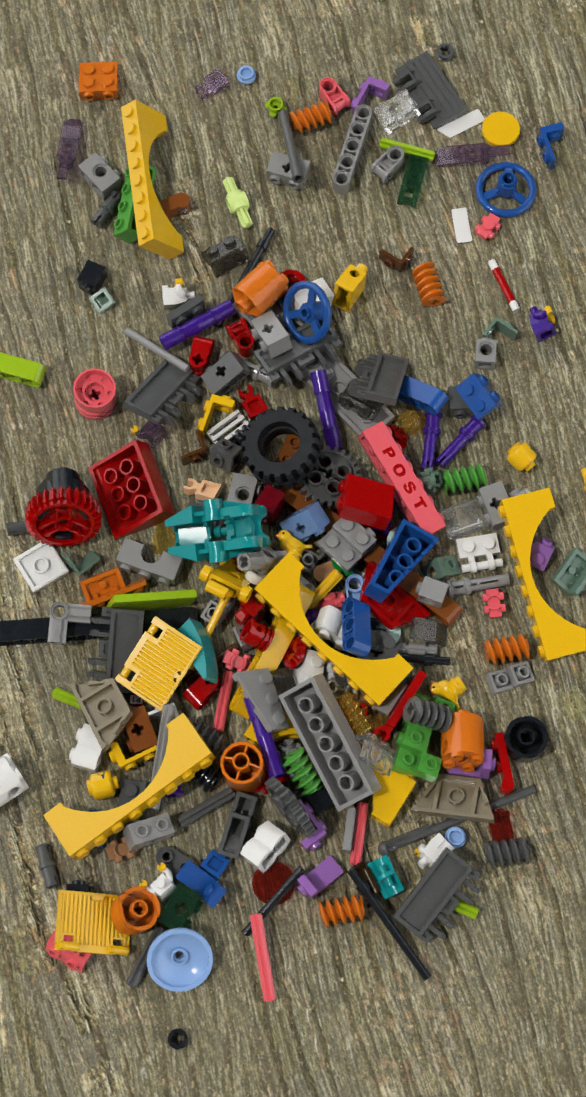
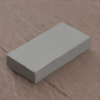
M348 807L342 848V853L346 854L351 853L356 815V809L353 807Z

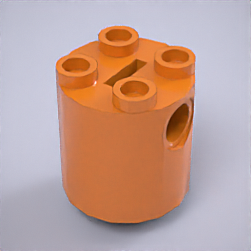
M270 260L261 261L232 289L235 305L243 314L252 315L257 318L263 315L288 291L287 284L289 280L284 274H279L275 270V266Z
M457 710L452 713L449 729L446 732H441V760L443 768H462L463 772H473L475 767L483 763L484 720L481 716L468 710Z
M248 742L233 743L224 750L221 756L220 767L227 784L239 792L248 793L256 791L266 777V767L261 752L256 746Z

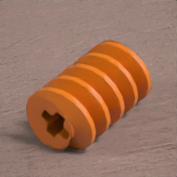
M326 100L325 105L321 101L318 102V108L315 104H311L310 109L304 107L303 112L297 109L296 115L292 111L289 113L294 130H298L301 134H303L304 127L309 132L310 125L317 129L318 122L322 126H325V120L332 124V115Z
M433 262L422 263L412 271L421 303L426 307L440 305L447 299L445 296H442L444 290L440 289L442 284L437 282L439 276L435 275L437 269L433 268L435 266Z
M518 634L517 639L510 635L508 641L506 637H501L500 643L497 638H493L492 645L488 639L484 641L485 656L488 664L489 660H492L493 664L497 665L498 658H500L502 664H505L506 657L509 658L510 662H513L515 655L519 661H521L522 654H525L527 659L530 658L529 643L526 635L525 639L522 634Z
M354 894L351 895V901H348L347 897L343 896L342 903L339 902L338 898H334L333 905L329 899H326L325 906L318 901L321 921L325 924L326 928H329L330 921L335 926H338L339 919L345 925L347 924L348 917L352 923H355L356 916L361 921H364L365 912L361 895L359 900H357Z

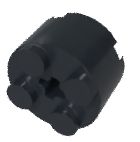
M533 716L514 719L510 722L504 733L508 756L521 763H531L538 759L548 743V735L544 724ZM525 736L529 738L526 743L522 741Z

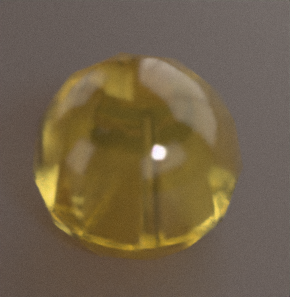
M406 409L398 415L397 422L406 434H414L422 426V417L417 411Z

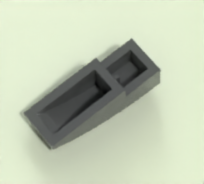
M237 791L218 848V854L238 860L257 806L258 797Z

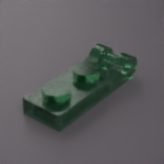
M413 154L409 155L397 204H408L410 207L416 208L429 158ZM406 192L412 193L413 196L408 197L405 196Z

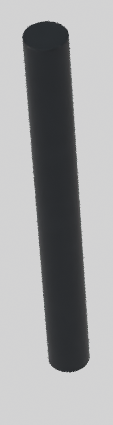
M300 865L258 912L262 914L263 919L292 888L297 879L306 872ZM251 921L242 930L243 934L247 937L252 933Z

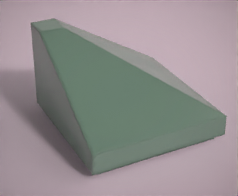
M103 287L89 297L99 314L116 303L108 287Z

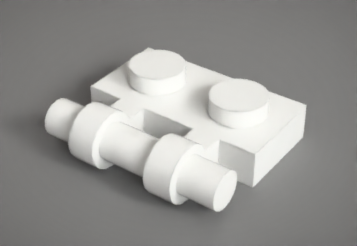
M497 533L456 539L459 561L468 560V564L461 565L462 573L470 572L472 574L484 569L490 571L495 570L496 567L503 566L502 558H493V555L500 554ZM486 557V561H475V558Z

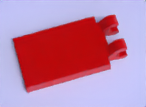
M419 670L412 676L408 687L390 716H387L382 726L377 727L370 733V739L380 734V745L389 739L392 729L403 714L406 702L415 695L427 674Z

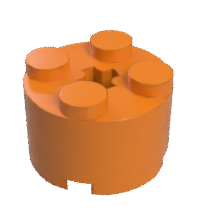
M141 886L132 887L120 894L112 902L110 916L119 933L130 936L139 935L155 924L161 909L159 900L154 893L151 894V892L146 890L147 888Z

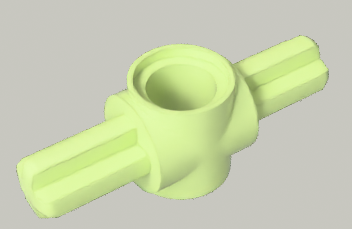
M226 177L223 180V185L227 192L225 199L231 214L238 217L242 228H250L253 222L248 213L250 205L247 195L244 191L237 188L233 177Z

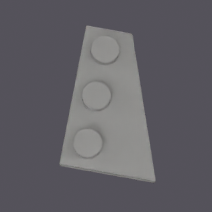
M269 668L236 672L231 675L234 681H238L244 689L242 691L243 695L251 700L255 707V714L268 733L283 731L289 728Z

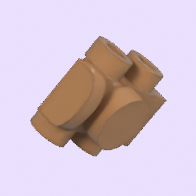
M124 837L121 838L122 843L118 844L117 840L109 842L110 847L106 848L109 860H114L115 864L122 862V857L127 856V859H132L136 857L135 853L139 852L138 849L129 852Z

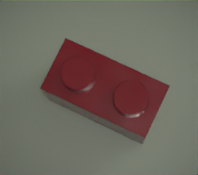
M269 484L265 486L254 503L267 508V515L262 519L261 524H269L273 527L286 507L285 493Z

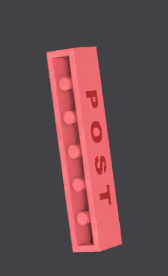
M381 421L362 431L358 439L384 483L394 486V499L407 521L432 535L440 532L446 526L444 517L441 513L437 512L432 497L425 492L423 482L420 478L416 477L411 462L404 457L403 450L400 444L396 443L392 437V431L389 426Z

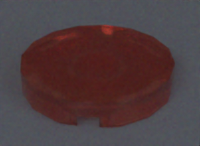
M274 862L264 873L258 869L256 870L252 879V887L258 900L264 904L268 902L292 874L289 867L283 863ZM295 884L277 905L283 904L290 899L294 892Z

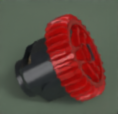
M66 467L53 469L46 475L45 480L36 489V496H32L31 501H28L25 510V525L27 531L30 532V536H35V540H41L42 544L47 542L49 547L52 545H56L57 548L60 545L65 546V548L67 545L75 547L77 543L82 545L83 541L89 542L90 538H94L95 534L99 533V528L101 527L102 512L100 504L97 503L96 498L92 497L89 489L82 482L80 475L75 470Z

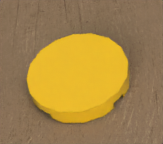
M495 112L485 118L481 134L488 145L503 149L517 141L520 134V125L513 115L507 112Z

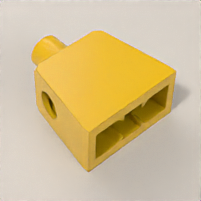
M360 263L356 267L351 264L345 269L335 282L333 292L335 296L332 305L347 313L350 312L364 290L368 272L366 265Z

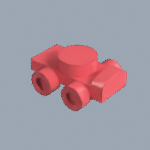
M492 213L488 217L484 215L481 219L483 224H477L475 228L476 235L485 241L487 238L492 240L495 236V233L492 231H498L501 227V224L498 223L500 218Z
M497 588L487 589L486 594H482L483 602H487V606H484V613L489 614V619L502 617V612H506L505 604H500V600H504V593L499 592Z
M344 591L328 593L317 604L318 610L327 605H335V608L342 609L343 602L346 600Z
M233 648L232 652L228 650L225 652L222 662L226 664L224 668L231 671L233 668H236V672L247 671L252 657L247 654L241 657L239 656L240 651Z

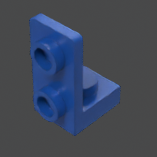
M562 122L540 127L539 135L536 137L538 146L542 147L543 161L545 164H548L549 169H553L555 164V157L549 141L556 142L563 137L565 128Z
M187 860L176 874V878L200 895L212 908L217 905L227 891L219 881L190 860Z

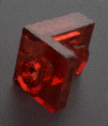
M503 808L492 810L495 822L488 823L491 840L501 842L502 839H514L509 817L510 811H504Z

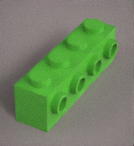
M149 165L151 181L154 185L157 169ZM128 167L125 171L126 177L121 190L122 196L118 205V216L114 224L113 236L131 243L138 240Z

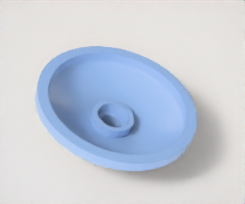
M174 928L163 932L152 942L147 953V968L151 978L162 988L174 992L188 991L199 986L206 980L213 965L212 949L208 941L200 933L188 928ZM178 951L183 953L181 956L175 955Z

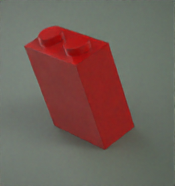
M348 473L344 481L341 480L338 485V492H340L336 503L338 517L385 530L392 519L394 486Z

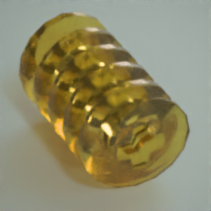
M346 692L336 698L342 712H344L343 714L350 727H352L354 735L357 734L355 736L356 739H359L369 733L377 723L375 721L368 722L372 715H364L367 707H359L363 703L362 700L355 701L359 694Z

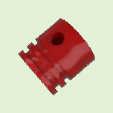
M250 618L242 628L239 638L246 644L264 652L271 644L275 632L259 621Z

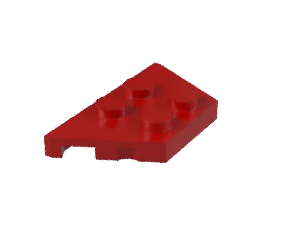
M372 561L367 564L359 600L370 606V613L374 617L380 619L382 624L389 630L428 618L431 613L399 585L381 604L364 595L363 592L377 567Z

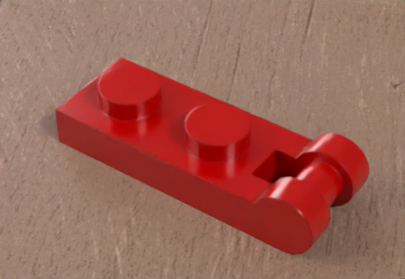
M503 732L494 733L493 740H490L491 750H493L492 753L496 752L497 756L495 763L496 773L501 775L502 783L499 790L503 795H509L514 788V781Z

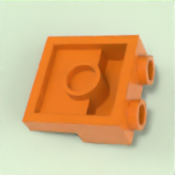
M117 61L79 63L80 100L118 99Z

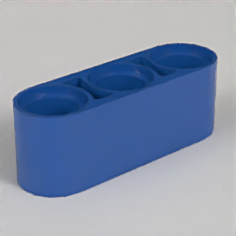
M405 376L398 399L432 415H437L447 403L449 397L445 392L436 387Z
M348 597L342 605V647L344 651L364 658L371 649L370 606L353 597Z

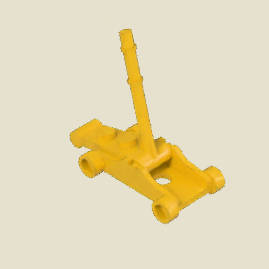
M232 558L228 559L227 562H220V566L215 570L213 567L205 564L198 577L199 580L207 583L205 591L220 598L205 628L209 638L230 597H236L237 600L246 603L252 594L253 588L256 586L245 578L247 571L238 569L235 560ZM192 664L189 669L194 670L195 666Z

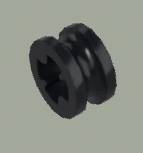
M174 1029L168 1035V1043L173 1049H182L188 1043V1036L182 1029ZM175 1033L184 1036V1041L181 1040V1045H177L176 1042L172 1043V1037L175 1038L173 1036Z

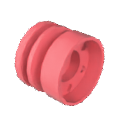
M96 368L85 370L78 375L74 382L73 392L75 406L80 415L91 420H100L109 416L116 405V386L111 375L102 369Z

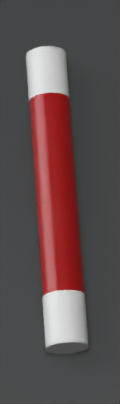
M495 259L490 260L488 264L513 313L518 312L520 307Z

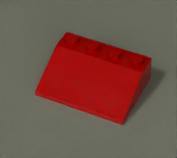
M135 439L88 467L115 540L158 525L176 514L148 443Z

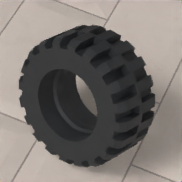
M284 406L277 407L275 411L272 408L267 409L266 414H258L256 416L257 420L255 422L251 421L248 424L249 431H244L243 438L245 441L241 442L243 459L259 482L262 481L264 485H273L276 489H282V486H285L286 489H291L293 484L296 483L300 486L304 484L302 480L305 478L310 479L313 476L312 471H317L320 466L318 460L321 461L323 458L321 436L312 420L307 418L306 414L302 411L297 412L295 408L291 407L286 410ZM282 434H293L299 437V448L290 459L283 462H271L265 458L266 448L275 437Z

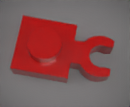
M248 384L247 389L249 392L242 393L241 389H238V395L240 399L245 400L241 402L242 407L249 419L253 421L258 414L263 411L266 412L268 407L259 393L253 395V387Z

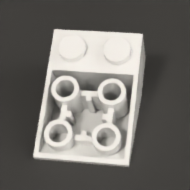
M306 649L304 659L293 670L291 688L322 673L335 698L358 701L359 690L357 692L354 691L347 684L349 680L344 675L342 677L338 676L332 670L333 665L328 660L325 663L316 655L317 651Z

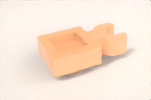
M188 478V486L183 487L186 495L195 494V499L201 501L217 499L222 491V484L207 480L197 483L192 478Z

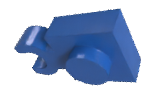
M212 849L200 865V868L218 881L230 864V860L226 858L228 856L218 854Z

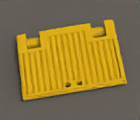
M155 616L151 621V626L142 635L125 662V667L117 675L115 681L162 712L163 705L168 703L203 647ZM160 628L163 631L157 639L156 637H154V635ZM131 671H134L136 674L134 675L133 679L129 681L127 678L130 675Z
M59 889L54 950L129 956L130 935L119 933L110 916L111 904L119 895ZM64 935L73 936L72 942L63 941ZM113 940H122L121 946L113 945Z

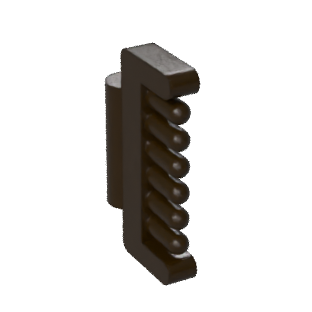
M363 862L357 863L353 867L363 881L366 880L368 882L371 892L380 902L381 897L378 892L381 889L370 867L366 868Z

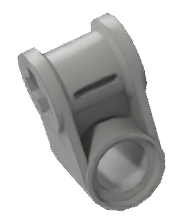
M391 146L372 164L369 171L372 174L375 173L386 184L403 167L404 150L400 146ZM397 156L399 159H392V157Z

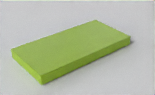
M191 589L113 595L107 607L140 610L189 607L197 598V591Z

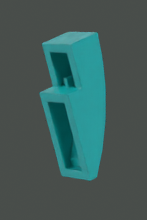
M189 618L178 630L203 647L192 664L204 680L216 684L218 682V668L211 640L201 622Z

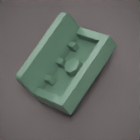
M572 548L550 580L567 596H577L586 587V556L577 548Z

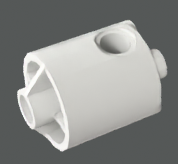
M8 753L0 756L1 807L29 789V786Z

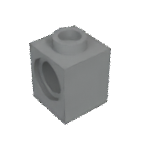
M487 337L477 339L474 369L494 370L497 340ZM485 350L488 351L490 354L484 355L481 353V351Z
M425 576L423 582H418L415 593L418 594L417 601L441 609L449 584Z

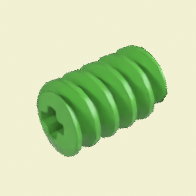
M476 464L475 469L472 465H469L467 470L465 467H460L459 472L456 468H453L451 473L448 469L444 470L443 486L446 495H448L449 489H451L453 494H456V488H459L461 493H464L465 486H467L469 491H472V485H475L477 490L480 488L481 483L487 486L485 471L481 464Z
M304 747L297 748L284 757L286 761L283 764V767H291L287 774H295L291 781L299 780L296 789H304L300 796L310 795L324 786L321 783L320 776H316L317 770L311 769L313 763L308 761V754H303L305 751Z

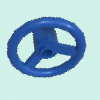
M500 162L494 163L482 171L477 178L475 192L477 200L484 210L496 216L508 218L519 216L530 208L535 201L537 188L533 176L527 169L516 163ZM504 170V173L498 177L497 187L483 193V185L487 177L495 171ZM512 171L519 173L527 181L529 187L528 198L516 190L517 177ZM497 196L502 198L512 197L520 206L509 210L498 209L491 205L488 200Z
M307 280L296 282L288 290L284 298L282 311L284 323L288 331L298 342L306 345L315 344L326 336L330 328L332 316L330 301L324 290L316 283ZM301 289H309L307 302L303 303L299 310H291V302L294 295ZM301 317L304 322L310 323L314 336L307 337L302 335L295 328L292 318ZM323 320V324L320 326L319 321Z

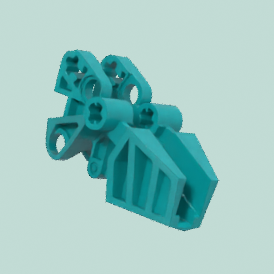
M222 498L203 500L204 506L191 505L165 520V527H173L176 536L175 547H168V554L193 561L209 559L210 563L227 562L228 559L236 557L240 553H248L270 544L269 536L265 535L261 529V521L267 515V508L263 505L222 501ZM225 520L224 524H226V527H215L214 521ZM227 535V540L216 541V538Z

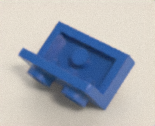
M472 373L455 389L478 420H482L495 408H501L503 405L500 402L501 397L495 390L492 391L488 386L490 384L488 379L483 374Z

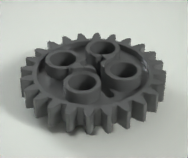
M327 445L326 450H321L323 458L321 461L318 460L319 464L326 462L329 466L324 467L320 464L317 471H312L313 476L310 478H316L319 482L313 483L310 479L305 478L302 480L304 484L300 486L297 484L296 487L301 488L300 495L306 494L305 501L312 499V503L318 501L321 507L325 504L328 510H330L333 504L336 508L337 499L340 496L338 485L346 477L340 476L338 472L350 473L360 477L362 475L358 474L361 467H355L358 461H351L352 454L345 456V449L338 452V446L331 450L330 446ZM335 488L337 492L332 493L328 489Z
M272 776L264 784L280 814L293 827L299 829L305 837L309 838L316 830L310 821V815L302 806L301 801L275 777Z

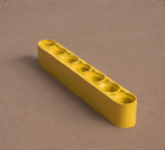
M300 584L301 604L304 614H306L313 601L315 592ZM274 617L269 627L275 632L273 640L264 652L257 650L247 671L269 668L273 678L295 635L285 626L287 622L282 617L279 619ZM239 685L230 702L229 710L248 720L249 715L243 700L245 696L242 693L244 689Z

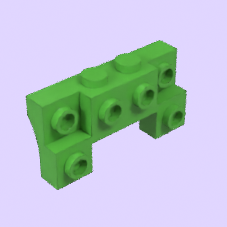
M418 693L414 695L428 701L440 703L441 705H447L450 707L451 712H454L456 704L437 696L431 699ZM402 715L400 720L402 729L398 732L395 739L397 748L391 771L434 782L438 778L442 760L426 753L432 728H426L425 725L412 724L410 721L406 722Z

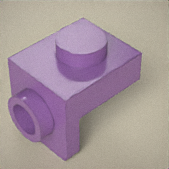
M545 537L535 540L530 553V566L544 572L556 547L552 544L551 540Z

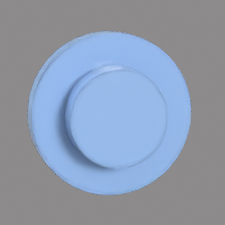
M247 65L242 66L237 72V79L242 84H251L256 78L254 69Z
M451 827L445 833L444 838L454 849L461 848L466 842V834L459 827Z

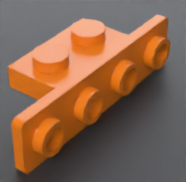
M117 566L79 581L86 601L79 604L92 605L94 608L105 605V601L111 599L113 595L125 594L130 591L136 593L143 590L147 582L145 578L125 585Z

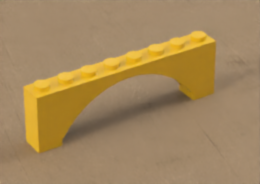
M135 99L122 106L121 112L138 245L170 260L184 253L182 235L177 232L164 213L154 191L149 170L151 145L154 139L168 132L166 115Z
M550 487L502 499L499 503L500 506L497 507L498 514L505 522V526H503L504 535L510 540L509 552L511 558H515L516 561L514 570L517 578L521 579L522 586H520L522 597L527 600L526 613L528 618H532L534 626H531L533 637L538 639L539 646H537L539 657L543 658L544 662L586 652V629L565 620L548 606L537 590L530 567L532 541L543 517L547 512L553 511L555 508Z
M288 552L254 588L256 593L254 597L261 604L266 602L271 607L270 612L276 618L282 617L287 622L285 626L292 633L297 631L302 636L301 641L307 647L313 646L318 651L316 655L323 662L326 663L328 660L333 665L332 670L338 676L342 677L344 675L349 680L347 684L354 691L360 690L365 695L363 699L369 705L373 706L375 704L378 707L414 668L399 654L388 659H359L342 654L323 642L309 625L301 604L300 573L304 570V565Z
M282 705L289 728L283 731L272 732L275 742L300 738ZM251 723L244 734V739L260 749L253 724ZM362 749L382 786L381 790L371 794L373 812L370 818L389 829L413 791L416 781H414V776L391 771L392 762L388 760L383 762L377 758L378 755L374 751Z
M184 713L166 725L169 729L168 743L161 767L148 787L136 798L117 808L98 812L73 810L60 802L43 815L69 857L74 860L85 858L95 846L103 845L110 835L122 831L125 827L124 825L129 821L138 819L144 810L156 806L160 802L159 799L165 795L172 794L177 790V786L183 782L190 781L196 772L200 769H206L212 764L216 758Z

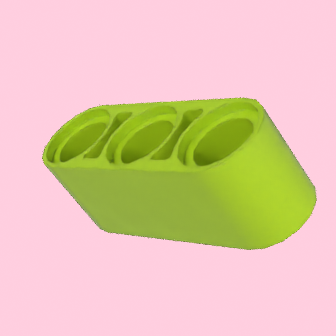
M0 352V378L36 388L41 387L47 370L46 366L35 361Z

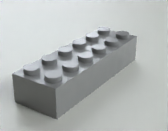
M322 673L307 679L278 696L338 812L382 789Z

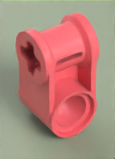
M326 77L320 81L319 97L324 103L325 100L327 101L333 116L338 115V112L342 109L351 107L349 97L333 78Z

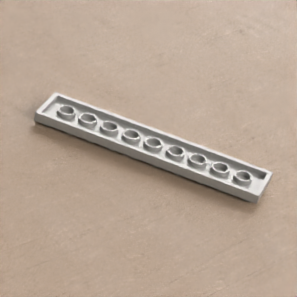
M278 299L265 313L272 310L286 332L289 333L284 323L283 303ZM234 302L232 305L236 314L240 318L243 317L247 325L253 329L251 320L256 317L243 314ZM292 318L296 329L304 325L299 319ZM325 352L322 355L326 359L328 366L322 368L317 360L303 368H300L297 362L295 363L304 377L302 380L313 392L314 388L310 373L326 370L329 386L332 390L330 395L335 414L357 436L362 431L381 421L388 425L395 419V415L383 403L355 398L347 393L350 381L357 377L339 359L333 362Z

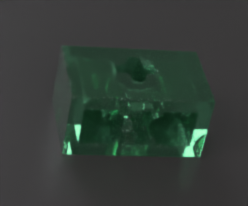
M179 882L160 912L157 922L169 930L174 928L189 929L192 924L190 918L194 913L198 914L203 906V902H201L203 899L202 895ZM183 905H185L184 908L186 910V913H180V915H178V911L176 908L183 907Z

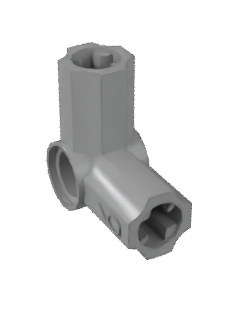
M61 601L53 603L50 607L47 643L66 645L68 622L91 624L92 605L69 604ZM59 607L64 608L66 611L62 617L54 615V611Z

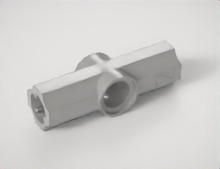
M262 547L259 552L240 553L237 557V567L241 571L255 570L262 575H266L270 569H273L284 558L288 551H274L271 548Z

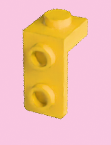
M215 394L211 395L210 400H206L204 405L205 415L203 418L200 417L197 425L201 437H205L214 409L231 414L236 409L235 400L227 395L218 396Z
M116 741L110 746L112 751L108 752L113 764L118 763L121 771L126 770L128 772L137 768V764L140 762L154 760L157 745L126 760Z

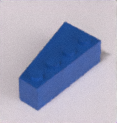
M403 519L396 528L363 594L381 604L433 549L439 538Z

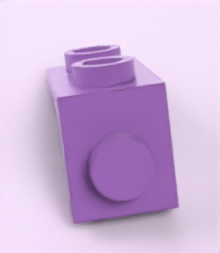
M369 76L366 82H362L358 97H354L352 100V116L356 107L364 103L368 94L386 101L389 96L390 84H387L384 80Z
M484 749V761L480 766L475 767V771L463 772L462 768L446 769V774L488 779L490 771L495 770L496 758H492L493 750Z
M300 799L302 806L310 815V821L316 830L309 838L301 841V847L305 852L308 850L313 852L322 845L320 841L326 838L327 833L325 831L327 827L321 819L316 820L312 815L314 810L308 802L303 803Z
M328 856L306 876L303 874L298 878L297 884L299 886L296 888L303 897L308 896L312 900L343 874V869L332 856Z

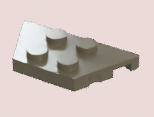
M114 678L103 679L102 681H88L87 684L80 685L76 683L70 684L69 686L100 747L106 752L133 715L124 695Z
M438 774V778L424 791L423 797L417 805L414 804L412 806L413 814L485 823L495 822L480 778Z

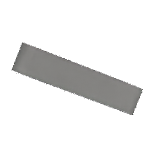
M366 104L359 105L355 109L333 175V190L339 195L346 194L350 190L371 126L372 109Z

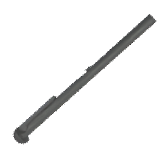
M534 785L491 801L489 802L490 808L495 810L536 793ZM449 818L432 826L426 824L387 841L380 842L378 852L381 856L387 854L389 857V852L467 820Z

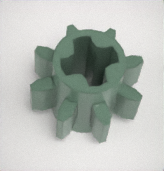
M433 467L424 469V472H420L418 476L423 482L424 490L428 494L436 493V489H440V486L443 484L441 473L438 470L434 471Z

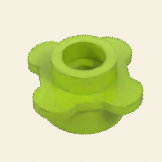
M273 97L265 102V108L269 110L270 117H276L279 111L287 110L280 97Z

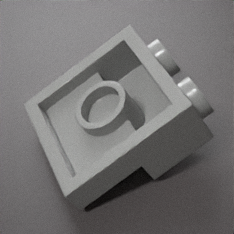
M340 518L332 526V529L317 543V546L348 573L376 545L377 539L372 529H365L360 523Z

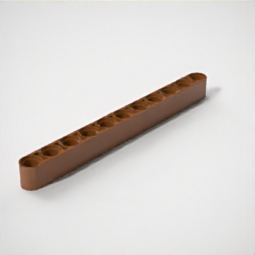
M293 484L291 489H286L285 486H282V489H278L285 493L286 507L292 512L312 504V499L305 501L306 494L300 495L301 488L296 487L297 484ZM323 505L322 508L330 520V523L324 527L325 531L322 533L325 536L340 518L336 513L328 510ZM376 544L359 562L367 566L372 561L377 566L385 550ZM412 570L399 586L417 601L418 594L415 593L418 582H423L424 579ZM445 596L441 609L417 601L431 613V616L447 627H451L463 612V609L448 596Z

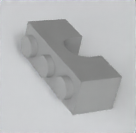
M127 538L124 539L116 558L120 570L131 573V571L139 573L140 577L148 580L150 578L156 579L158 583L164 586L176 585L184 565L182 557L163 551L161 558L157 562L147 563L143 560L146 552L144 544Z

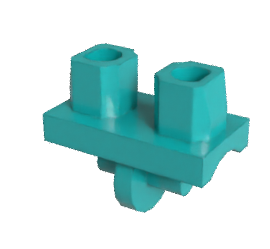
M387 854L367 864L381 889L380 892L384 900L404 891Z

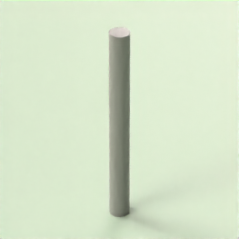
M127 327L124 334L184 372L189 371L190 365L131 328Z

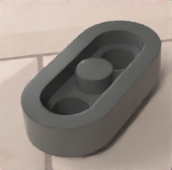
M170 846L160 848L156 854L158 865L160 866L161 862L165 863L166 867L175 876L187 860L194 863L192 859ZM166 853L171 855V858L167 861L163 860V855Z

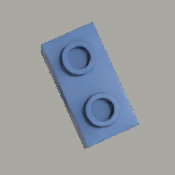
M316 501L289 514L279 524L283 530L289 531L294 538L303 543L311 538L312 534L318 536L325 531L324 527L330 523V520L319 502Z

